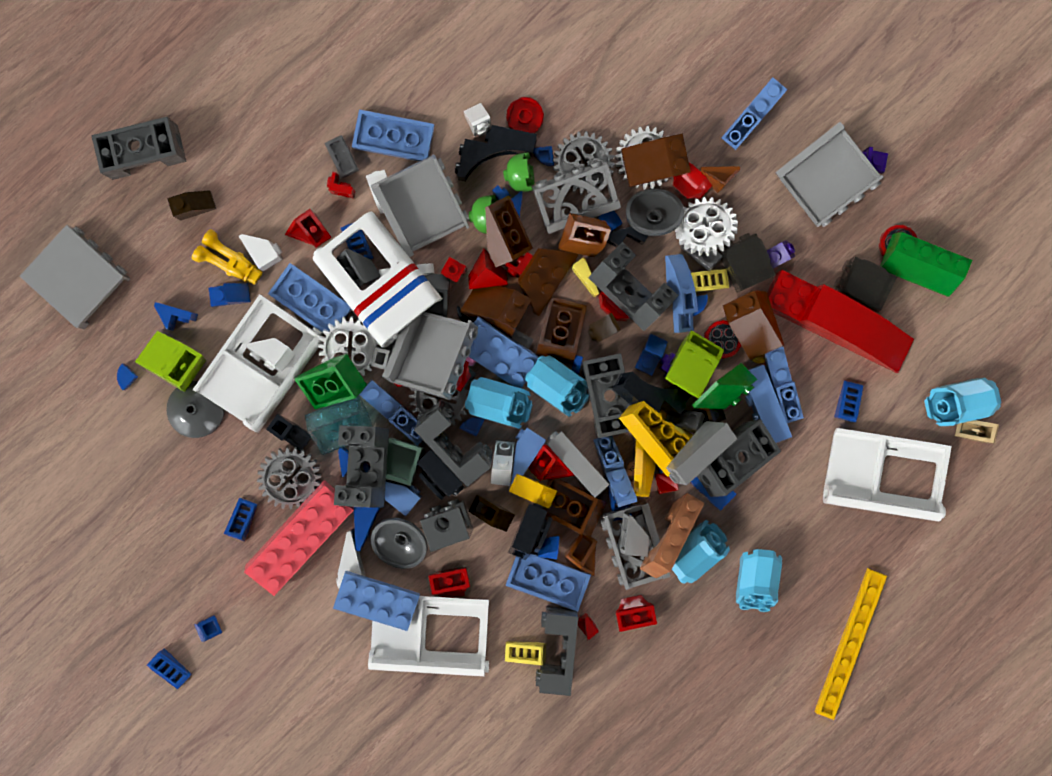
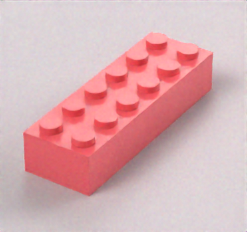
M324 480L245 565L244 573L275 596L354 511L353 506L334 505L335 488Z

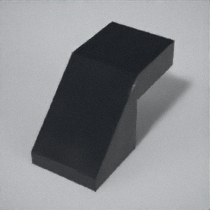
M627 227L610 232L607 243L617 248L627 236L643 245L648 235L642 234L632 227Z
M280 414L275 416L266 429L281 441L285 440L292 446L297 447L299 451H302L313 437L312 434Z

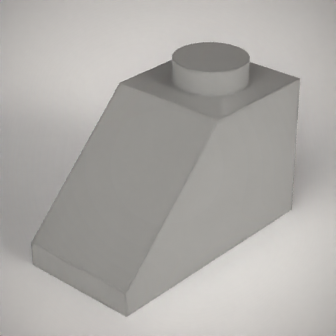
M623 513L620 552L624 555L648 556V551L651 549L649 536L633 516Z

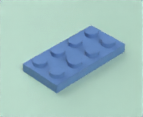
M359 109L352 148L421 161L429 157L435 125Z
M289 263L268 293L322 333L324 329L330 330L328 327L329 323L335 326V319L341 323L342 318H347L352 311L344 300L291 263Z
M478 316L474 321V324L478 327V334L471 345L469 357L512 386L522 388L527 382L525 380L527 373L536 364L539 356Z
M531 553L526 560L515 557L506 586L578 612L591 574Z
M345 571L333 609L408 631L420 593Z

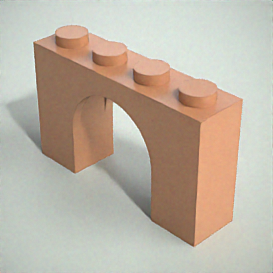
M687 493L671 505L665 517V520L670 522V525L658 545L648 551V556H645L639 569L654 578L671 572L704 502Z

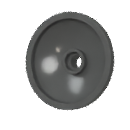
M663 189L640 191L631 197L626 206V218L630 226L636 231L649 236H661L671 233L679 227L684 216V207L680 199L673 193Z
M192 381L185 392L176 388L171 393L166 408L171 426L179 434L190 438L205 437L213 433L220 426L225 409L200 393L193 391L198 381ZM190 406H193L194 411L192 413L189 412Z
M400 518L385 519L376 525L371 534V545L375 554L392 567L400 569L412 568L419 565L426 556L428 545L423 532L407 520Z

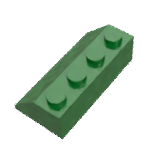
M899 232L892 234L878 270L949 297L966 278L973 260L906 233Z

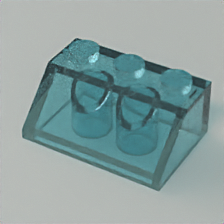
M359 395L355 399L329 405L305 415L307 431L322 455L345 447L338 445L339 425L373 427L367 409Z

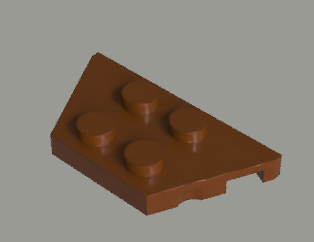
M538 248L518 278L521 288L524 289V295L531 298L530 304L535 315L539 316L578 254Z

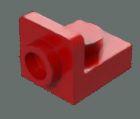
M332 172L331 177L329 176L327 180V188H329L330 193L354 199L356 191L351 187V184L346 182L338 184L339 175L337 172Z
M528 252L525 256L521 255L516 262L517 268L509 262L506 263V272L513 277L517 275L520 277L533 255Z
M449 257L441 270V275L457 283L461 275L464 276L467 267Z

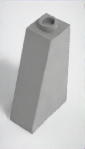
M706 421L666 467L670 473L669 477L674 483L688 485L737 440L728 424Z
M555 431L547 438L549 440L547 445L594 497L598 496L609 486L608 482L562 431L559 433Z

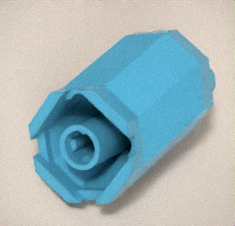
M550 355L547 357L540 356L531 371L526 375L527 387L568 417L572 416L571 412H580L589 399L586 380Z
M480 377L478 380L474 379L471 382L468 397L465 401V408L469 410L471 415L518 429L522 427L520 425L522 422L526 423L528 421L533 405L532 401L528 400V396H531L529 391Z
M986 378L970 379L933 388L930 391V396L924 401L927 416L930 419H935L937 421L936 424L939 426H954L959 423L990 417L999 410L1002 403L996 383Z
M705 520L690 532L672 568L681 583H693L729 553L730 547L725 545V542L728 541L727 537L717 524H708L709 521Z
M762 549L753 550V554L748 555V552H743L740 557L736 590V603L739 604L740 609H758L761 612H768L770 607H774L778 602L782 557L780 555L776 557V552Z

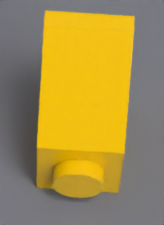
M516 474L509 492L533 503L550 508L557 490L533 479Z

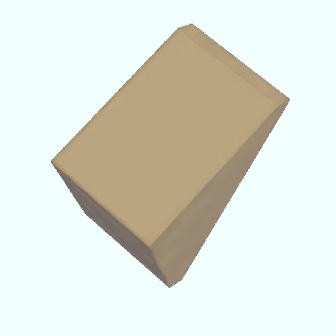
M977 420L959 423L955 436L981 443L995 444L999 425Z

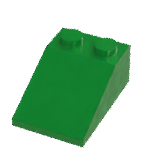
M347 354L331 358L294 378L314 409L355 399L367 386Z
M740 363L718 379L692 406L694 408L726 409L732 404L734 407L742 400L740 396L743 393L747 395L755 388L752 384L758 379Z

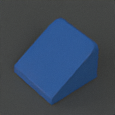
M614 210L597 217L599 220L606 221L611 228V232L623 224Z
M560 536L546 538L538 552V557L557 559Z
M215 615L194 624L201 642H205L222 633Z

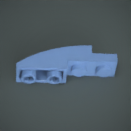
M772 77L721 138L736 150L787 89Z
M683 254L665 256L666 282L679 295L672 302L674 333L694 331L693 313L698 312L690 269Z
M784 347L764 354L765 368L786 422L790 423L803 419L795 382L791 378Z
M371 379L359 395L418 446L423 440L414 430L418 419Z
M613 436L593 439L603 472L618 507L637 502V496L626 473L624 462Z

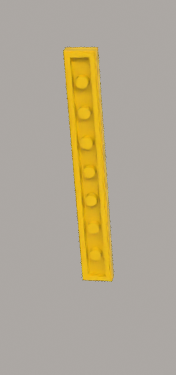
M867 568L814 711L816 714L832 720L835 719L887 575Z

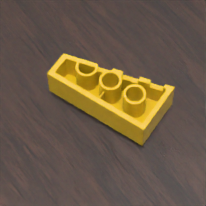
M642 401L629 405L619 419L668 477L670 473L666 467L686 445L690 437L676 430L675 425L671 422H666L662 415L646 402Z

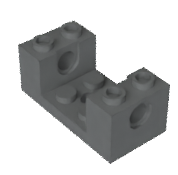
M168 117L91 135L100 173L112 180L131 176L130 168L161 161L167 166L187 162L178 125ZM134 141H139V148L132 151L131 144Z
M622 242L601 262L588 278L645 331L679 295L665 282L653 294L625 268L635 258L636 254Z
M621 353L583 361L581 365L589 391L597 438L630 432L619 419L630 404L612 389L620 374L625 373ZM607 390H612L615 393V399L611 402L604 398Z
M441 399L418 419L414 430L468 487L491 468L493 452L488 445L478 442L462 455L461 449L457 445H453L449 441V436L444 432L452 423L451 418L454 416V409L448 402L445 403Z
M761 419L744 422L736 428L733 433L737 440L697 475L710 497L727 496L781 452ZM740 452L745 456L743 463L738 458Z
M339 425L338 445L349 446L347 482L346 485H335L334 505L368 508L384 507L389 429ZM368 461L371 468L368 472H365L363 466Z
M459 499L449 501L448 506L442 508L441 505L429 508L430 512L424 514L425 518L420 520L431 552L470 539L474 529L464 500L459 502Z
M546 606V611L542 612L541 627L545 628V634L563 635L562 645L565 652H561V665L543 664L542 666L540 665V669H536L535 681L536 686L539 687V693L571 696L578 614L575 610Z

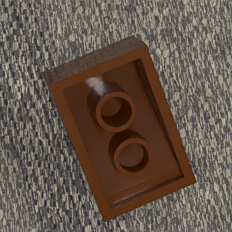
M683 133L621 149L629 187L682 176L691 172Z
M510 195L485 207L487 249L495 267L511 262L533 249Z
M501 286L477 288L471 291L460 312L474 320L479 316L512 338L529 307L531 298L514 289Z
M754 290L723 305L728 324L750 360L785 346L766 291Z
M551 297L548 302L536 355H543L545 357L550 355L558 361L573 364L587 305Z
M559 478L549 479L547 486L557 490L550 508L544 507L543 509L547 511L546 516L552 517L553 520L581 535L591 537L607 502Z

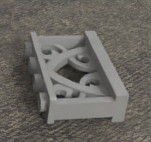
M595 160L590 163V166L585 168L583 166L572 169L571 173H560L555 175L552 180H540L535 183V186H532L548 234L565 228L569 213L564 214L566 208L561 209L562 206L570 207V213L590 218L621 208L607 162ZM595 172H601L604 180L596 188L595 185L598 183L599 177L596 180H592L591 176ZM572 185H577L590 191L583 199L582 209L578 210L573 204L563 202L566 193ZM606 185L609 190L610 199H606L600 192ZM552 189L554 191L553 195L548 197L555 200V203H547L543 200V193L546 190ZM595 195V197L591 198V200H594L595 203L593 205H588L587 202L589 198ZM545 207H554L553 219H548Z
M646 500L625 508L603 513V519L600 520L603 531L607 530L609 535L606 538L608 548H613L614 556H611L614 567L619 568L620 574H617L620 586L624 585L626 590L670 577V573H666L658 578H654L651 575L644 576L645 572L642 570L635 579L627 576V569L633 568L634 574L637 571V566H641L644 556H640V559L620 552L622 523L618 522L620 528L615 530L612 527V521L617 517L623 518V513L641 510L642 513L634 519L641 527H645V532L651 540L650 550L654 549L660 540L649 504ZM613 535L620 536L617 546ZM620 556L628 562L622 565Z

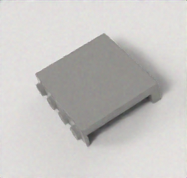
M841 122L775 172L816 227L828 225L833 221L831 219L836 213L841 215L848 209L847 205L850 202L854 201L856 203L865 196L863 193L869 188L871 191L881 184L879 180L883 178V175L876 171L847 134Z
M435 155L371 185L372 191L402 249L409 257L414 255L413 251L464 226L467 229L469 228L467 224L470 221L465 210L461 211L459 205L462 202L457 193L453 194L451 188L454 185L450 177H445L442 171L445 169L441 158L437 159Z
M66 225L25 269L20 277L73 326L85 329L89 325L87 322L88 318L123 280L129 281L130 278L126 275L127 271L120 265L116 266L112 262L113 258L110 255L98 250V244L91 239L87 240L84 237L85 233L80 228Z
M423 312L400 331L382 377L391 383L450 400L456 391L459 376L463 373L466 358L470 355L473 340L477 337L478 327L471 320H468V323Z

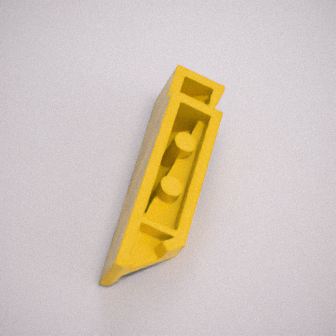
M661 409L659 413L665 420L667 414ZM636 440L633 489L637 497H649L656 463Z

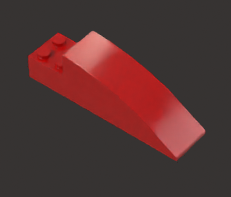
M784 270L776 273L767 291L774 314L895 373L899 372L914 341V338L893 323L825 284L818 287Z

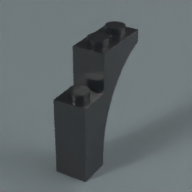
M492 125L491 130L486 132L485 141L488 143L465 139L464 144H460L459 148L460 163L457 162L455 167V174H457L458 180L466 182L478 166L499 156L529 153L533 158L537 134Z
M633 371L621 373L612 388L630 405L644 401L658 413L662 409L668 415L681 414L685 410L688 399L692 396L676 385L666 389L650 385Z

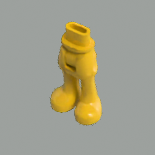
M212 229L205 233L202 244L229 258V262L216 256L202 245H199L192 254L193 261L212 263L224 270L228 276L242 279L246 283L249 281L255 285L263 273L256 268V265L246 259L243 253H237L223 245L218 240L217 233Z

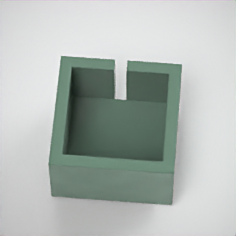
M389 437L386 478L411 486L419 466L417 462L421 459L424 447Z

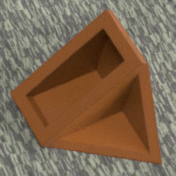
M740 166L701 167L699 171L708 178L712 184L711 188L719 193L740 171Z
M579 534L566 550L565 557L580 569L595 577L597 541L592 537Z

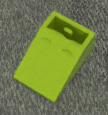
M691 330L680 344L665 379L699 399L714 373L724 349Z
M156 331L135 363L185 392L207 360L202 354L187 345Z

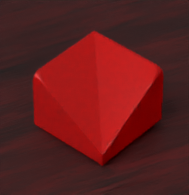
M664 473L654 474L659 494L679 490L678 484L674 483L669 476L667 477Z
M585 613L578 619V627L585 634L587 641L599 633L597 625L588 614Z

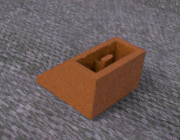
M569 213L558 249L595 257L605 248L611 228L604 220Z

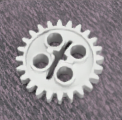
M649 126L646 127L645 131L639 127L638 133L632 129L631 136L625 134L624 138L626 141L620 140L619 144L622 147H617L616 151L620 154L615 155V159L620 160L616 163V167H621L618 173H625L623 180L627 179L621 149L641 144L643 141L663 138V130L658 134L656 133V127L652 132ZM662 181L643 184V189L645 190L648 184L651 189L654 188L655 183L661 186Z
M703 197L702 202L695 199L694 205L688 202L689 208L684 207L683 220L679 227L675 229V232H677L676 239H679L680 245L684 244V250L691 248V254L697 250L699 256H701L702 252H706V255L709 256L710 251H713L716 255L717 249L724 251V245L730 246V240H735L734 234H737L738 221L736 220V214H733V208H728V203L721 205V199L715 203L713 197H711L710 201H706V198Z
M353 316L350 317L349 321H346V318L343 317L341 323L335 319V326L329 323L328 327L330 330H323L326 337L320 336V340L324 343L318 344V347L323 349L319 352V355L325 356L321 362L324 363L334 358L337 352L348 355V348L346 347H348L349 331H352V347L354 348H352L351 361L363 376L365 375V369L371 372L370 364L372 363L375 347H381L376 346L378 342L364 324H361L360 319L358 318L354 322ZM338 333H343L346 339L343 342H339L335 336ZM358 334H362L366 339L364 342L358 343L355 337ZM357 353H361L365 358L363 361L358 362L354 359V356Z

